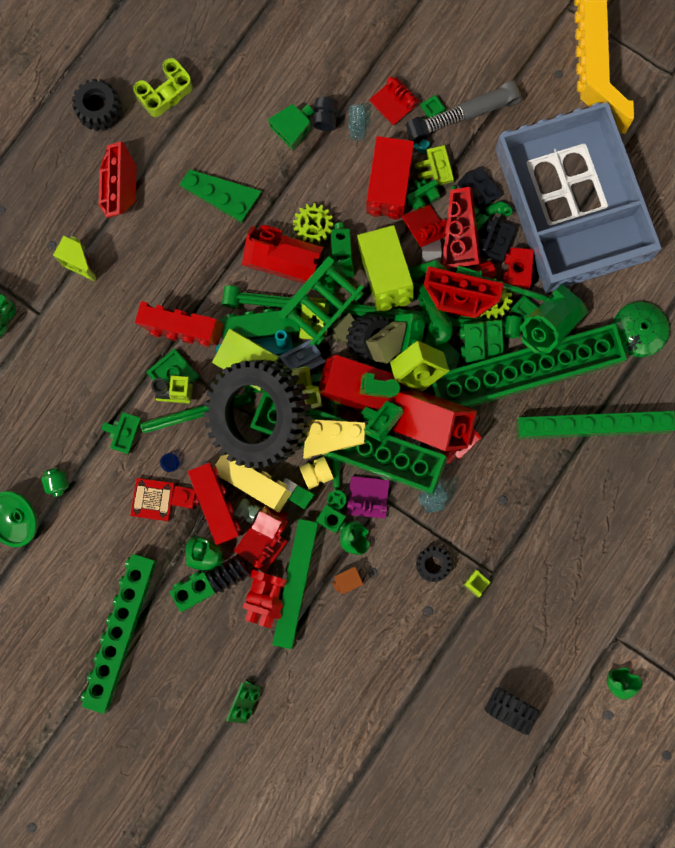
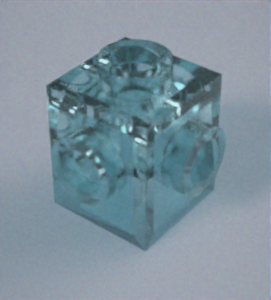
M440 481L434 496L421 491V495H418L419 505L424 507L426 513L445 509L447 494L443 490Z

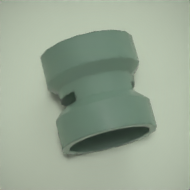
M244 498L239 504L235 515L238 517L244 516L246 521L252 524L257 518L261 507L250 505V501Z

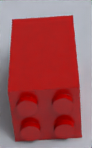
M376 136L366 200V213L370 216L380 217L382 215L397 220L404 215L414 141Z
M334 355L326 359L318 386L320 397L361 411L365 407L377 411V409L380 410L386 401L395 404V396L384 398L360 394L362 375L371 373L374 374V380L381 381L395 380L394 375Z
M399 391L395 398V405L401 407L404 413L391 430L444 451L468 449L477 413L476 410L423 391Z

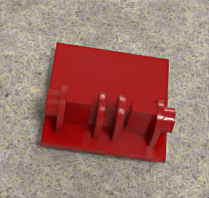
M390 76L386 81L387 84L373 95L369 101L394 126L414 109L420 101L396 76L394 78Z
M431 205L401 216L421 248L446 237L447 220L443 219L440 221Z
M253 523L234 552L266 573L288 541L278 534L272 539L252 529Z

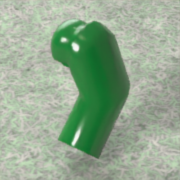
M498 201L485 207L484 212L487 216L494 213L510 216L513 209L510 205Z

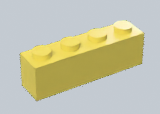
M228 454L221 455L216 463L220 478L278 513L281 511L291 494L286 489L288 485L280 480H277V482L272 481L271 475L264 471L259 473L255 471L256 468L254 467L245 468V465H236V461L230 462L227 460Z

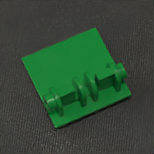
M351 257L340 259L332 264L334 266L333 269L343 278L349 279L354 277ZM323 274L319 278L322 281L321 284L334 295L337 282L330 275Z
M246 680L245 683H241L226 721L246 724L252 715L254 703L260 696L261 686L253 685V683Z

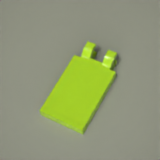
M229 329L212 363L225 369L226 367H231L232 364L265 359V361L272 360L278 363L280 357L235 330ZM251 385V386H253L254 388L258 389L259 391H262V390H263V389L260 388V387Z

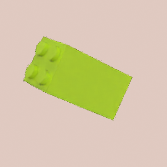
M395 226L357 235L359 254L377 312L381 310L388 311L396 306H407L414 302L413 283Z

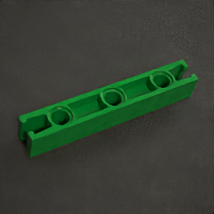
M298 519L286 577L287 582L281 601L283 608L279 612L282 615L277 620L273 646L293 649L318 528L317 522Z

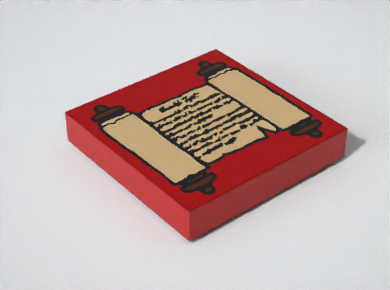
M136 478L130 516L169 522L175 483Z

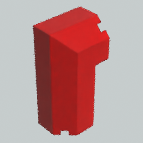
M265 224L261 225L258 229H256V226H251L246 236L242 266L305 284L322 264L324 247L290 238L286 235L283 236L282 230Z

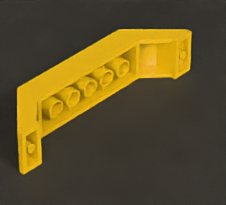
M574 0V6H577L575 23H578V29L575 31V40H578L576 57H579V63L576 66V74L579 75L577 92H580V99L589 107L598 102H601V104L608 102L618 131L626 133L634 119L633 101H628L610 83L607 0Z

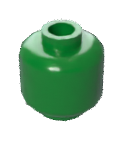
M59 467L44 471V475L41 477L45 493L53 494V497L65 494L64 490L69 487L66 473L64 470H59Z

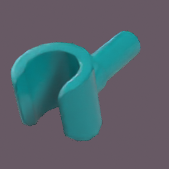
M422 139L420 144L414 143L413 148L425 154L427 149L430 148V143Z

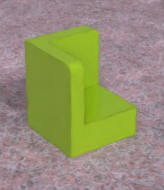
M476 569L463 585L475 596L481 597L482 592L491 582Z

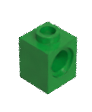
M325 505L316 520L318 524L334 534H337L338 531L341 532L347 524L345 522L346 516L328 505ZM331 515L338 518V523L335 526H330L327 523V519Z

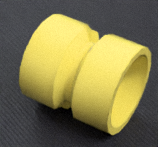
M324 456L314 460L313 464L307 463L299 467L309 490L319 486V482L326 483L334 479Z

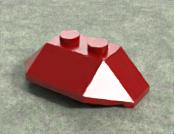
M122 141L107 145V152L99 169V206L107 218L122 215L136 202V164Z
M429 266L424 281V287L437 310L471 318H477L500 302L504 284Z

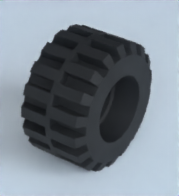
M92 79V82L86 80V84H80V89H75V96H72L74 112L80 122L90 130L93 128L94 131L99 129L105 131L108 126L112 128V124H117L118 122L117 117L121 118L122 115L121 100L115 88L109 82L105 83L102 79L99 82L97 79ZM98 99L106 100V104L102 109L98 111L88 110L93 101Z
M363 315V317H357V321H353L351 323L352 327H349L347 330L349 335H346V339H348L346 345L350 348L348 352L359 362L383 364V362L374 361L366 341L371 337L372 332L375 335L392 322H389V319L383 316Z
M495 687L484 708L489 715L524 735L530 734L540 715L537 708L498 687Z

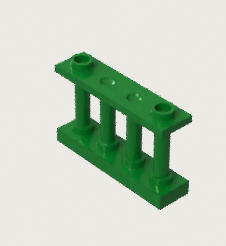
M329 256L278 313L282 320L285 317L288 320L291 319L313 338L309 342L312 346L315 343L319 345L325 338L323 333L353 299L357 301L363 294L361 290L364 287L362 285H359L356 289L333 269L334 266L332 264L334 260ZM323 274L330 275L351 294L344 303L321 284L322 281L319 278ZM311 288L313 290L316 289L338 309L331 318L308 298L309 296L306 293ZM298 303L304 304L325 323L319 332L314 330L295 313L294 307Z

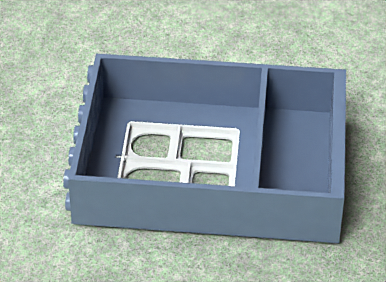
M598 102L586 109L578 108L570 114L562 113L554 119H543L538 121L537 124L531 126L529 124L523 125L518 130H507L499 135L495 151L529 248L534 249L533 259L545 293L556 290L561 284L565 287L651 261L661 251L660 242L608 102L603 104ZM570 153L580 154L585 159L588 171L568 177L563 167L565 156ZM549 162L554 165L562 184L560 190L547 194L540 192L534 176V168L537 164ZM590 179L593 181L601 207L582 213L578 209L571 185ZM565 197L572 215L558 221H551L545 203Z

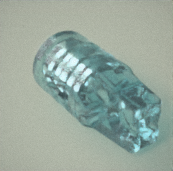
M363 105L349 106L350 139L356 141L362 140L364 134L366 107Z

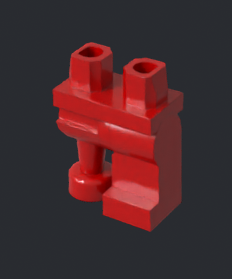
M252 570L250 577L254 578L250 592L247 594L246 603L244 602L243 608L248 610L245 620L258 624L259 621L260 626L271 628L274 618H281L282 614L279 612L283 608V604L279 600L281 587H285L287 580Z

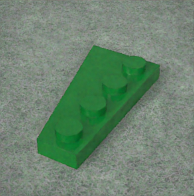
M190 169L179 184L181 188L242 224L262 195V191Z

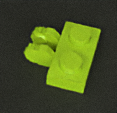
M445 145L427 149L428 160L415 164L416 169H424L429 166L431 168L430 171L417 175L419 180L433 177L437 181L438 186L454 182Z

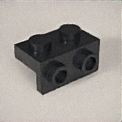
M481 167L465 173L457 183L459 188H472L474 206L479 208L480 211L502 196Z
M495 216L494 221H489L486 232H489L487 239L483 238L481 242V256L503 263L516 227L498 221L499 217Z

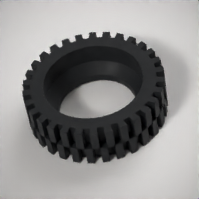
M272 360L244 361L223 369L224 373H219L216 376L218 381H212L210 384L214 390L207 391L206 396L210 397V400L204 402V406L209 407V411L204 412V417H209V422L205 423V427H211L212 432H209L208 436L209 438L215 437L216 439L212 444L215 448L221 446L222 448L219 453L222 456L229 454L227 460L230 462L236 461V465H245V468H261L287 460L288 457L296 454V450H300L302 447L300 443L304 442L308 437L303 433L309 432L311 426L306 425V422L312 421V415H307V411L312 410L311 404L306 405L305 400L310 399L308 393L302 394V390L306 387L303 383H296L300 379L297 375L290 376L293 372L290 368H283V364L275 363ZM246 385H254L265 390L272 398L276 407L277 421L275 429L268 439L258 444L249 443L240 434L234 420L233 404L238 390Z

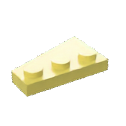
M312 419V421L307 422V425L311 426L309 432H306L308 437L305 440L303 458L307 459L331 451L365 444L366 434L364 428L366 423Z

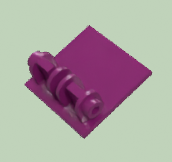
M351 476L347 515L385 519L389 480Z

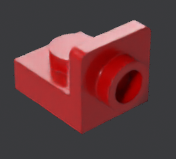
M175 486L171 505L195 510V506L199 505V500L194 489Z

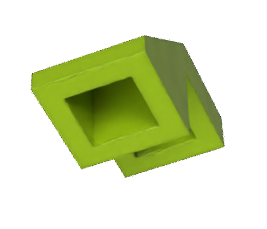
M309 366L291 369L293 372L290 376L297 375L300 379L296 383H303L306 387L302 390V394L308 393L310 398L305 400L306 405L311 404L312 408L322 406L319 387L312 385Z

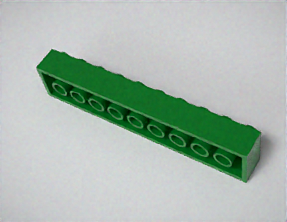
M614 323L565 337L550 353H545V351L534 353L527 348L450 370L430 386L434 396L471 408L623 364L627 358L616 324Z
M264 391L250 428L270 436L276 426L277 412L272 398ZM313 408L307 411V415H312L314 420L349 422ZM365 435V444L323 454L325 457L433 496L447 462V457L443 454L386 435L381 442ZM305 441L300 443V444L302 445L301 448H303V449H304Z

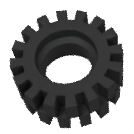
M439 547L424 549L417 557V572L426 581L438 582L445 579L452 568L450 555ZM430 557L440 559L441 568L439 571L431 572L427 569L426 562Z

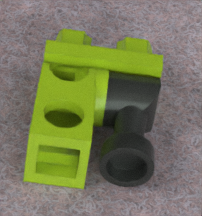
M171 376L170 382H166L162 378H156L152 381L151 389L155 392L156 401L191 404L193 385L189 384V377Z

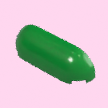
M424 282L414 283V292L435 345L446 343L453 333L448 313L437 310L424 287Z

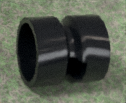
M330 97L315 99V113L313 114L312 126L315 129L321 131L336 129L337 117L335 115L338 111V101Z

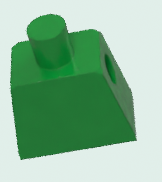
M291 104L268 119L269 127L294 151L310 131L311 122L308 118L314 112L309 105H305L299 110L295 105Z
M342 222L336 223L334 225L335 229L331 230L333 264L340 259L351 257L350 229H346V224Z

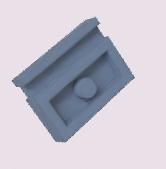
M311 339L279 356V361L284 366L290 369L309 366L310 372L325 365L326 361L321 357V353L315 344L312 346L309 343Z

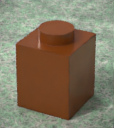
M356 567L334 576L335 581L332 582L336 592L341 591L342 595L363 585Z

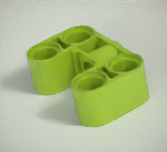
M173 58L164 61L163 70L168 80L154 90L149 83L143 80L136 82L134 85V92L138 101L153 117L161 116L168 109L175 106L182 98L190 94L193 89L189 74ZM172 68L176 69L173 72H168ZM181 82H187L185 85H180ZM147 90L145 94H140L141 91ZM153 104H158L155 108L151 107Z

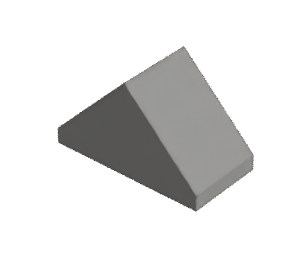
M441 240L421 248V264L434 260L441 263Z

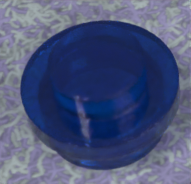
M167 453L162 456L160 466L164 471L174 472L179 467V458L175 454Z

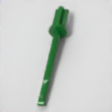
M459 265L456 269V273L500 282L481 276L482 270L475 271ZM507 283L503 284V289L545 301L548 296Z

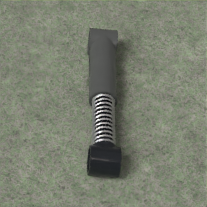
M509 81L498 89L459 103L457 108L445 111V113L442 112V114L430 117V119L424 120L422 117L413 118L405 126L411 140L414 143H418L422 139L425 140L432 130H438V128H443L444 125L447 126V124L450 125V123L453 124V122L456 123L459 120L465 122L504 106L516 105L523 99V96L516 81Z

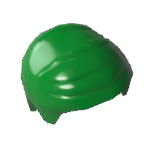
M352 521L344 526L340 533L342 549L347 553L355 555L365 554L370 546V542L366 538V534L369 533L368 529L358 521Z
M627 667L610 669L608 672V688L618 699L628 700L636 696L643 687L641 678L638 675L630 674Z

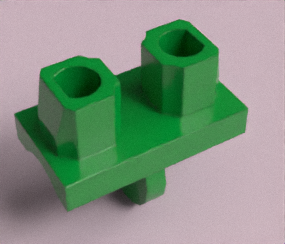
M416 178L412 179L413 186L408 188L410 194L406 196L407 200L405 202L408 207L411 205L414 210L425 207L422 198L426 196L431 203L439 200L440 194L437 189V181L434 179L427 184L424 179L420 182Z

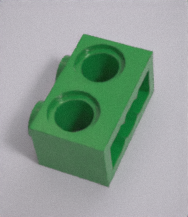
M198 571L189 576L191 580L185 583L180 581L172 586L173 590L169 593L180 613L216 594L209 583L207 573H200ZM203 580L206 587L200 592L197 590L196 584L198 581ZM182 590L188 592L189 596L186 601H182L179 598Z

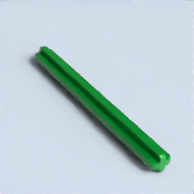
M245 393L235 396L233 408L251 403L250 394ZM202 405L140 424L143 433H148L204 417V412L209 411V407Z

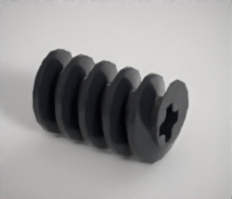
M235 557L234 565L228 561V568L221 565V572L214 569V576L209 572L207 573L209 583L216 594L217 590L224 593V586L227 589H231V582L237 585V578L244 581V574L248 577L251 576L243 559L239 560Z

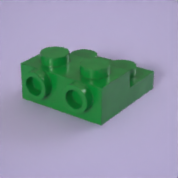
M501 319L463 322V327H460V338L464 339V346H461V357L465 358L466 362L485 361V359L504 355Z

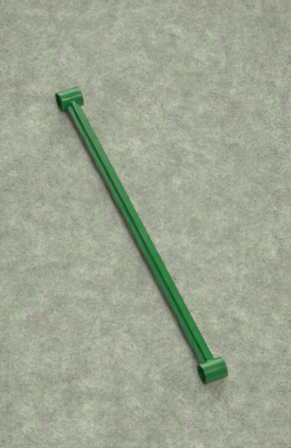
M227 285L224 286L222 306L238 308L240 303L283 308L291 298L240 292L241 288ZM326 301V305H329V313L335 314L338 309L331 302ZM298 303L294 309L301 310L302 305ZM349 304L341 313L343 315L350 313L352 316L362 317L363 315L383 316L390 320H395V316L401 314H415L425 318L423 312L390 309L377 312L374 306ZM449 315L452 326L463 327V322L495 320ZM506 316L505 320H502L503 336L507 338H520L522 318L519 316Z

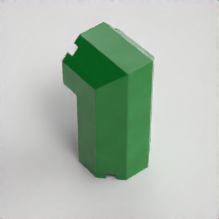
M561 284L520 326V332H523L522 342L534 353H539L540 351L550 353L589 311L577 296Z

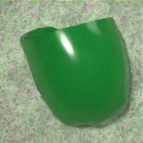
M192 536L186 544V566L204 571L212 570L222 564V548L216 545L215 541L199 536Z

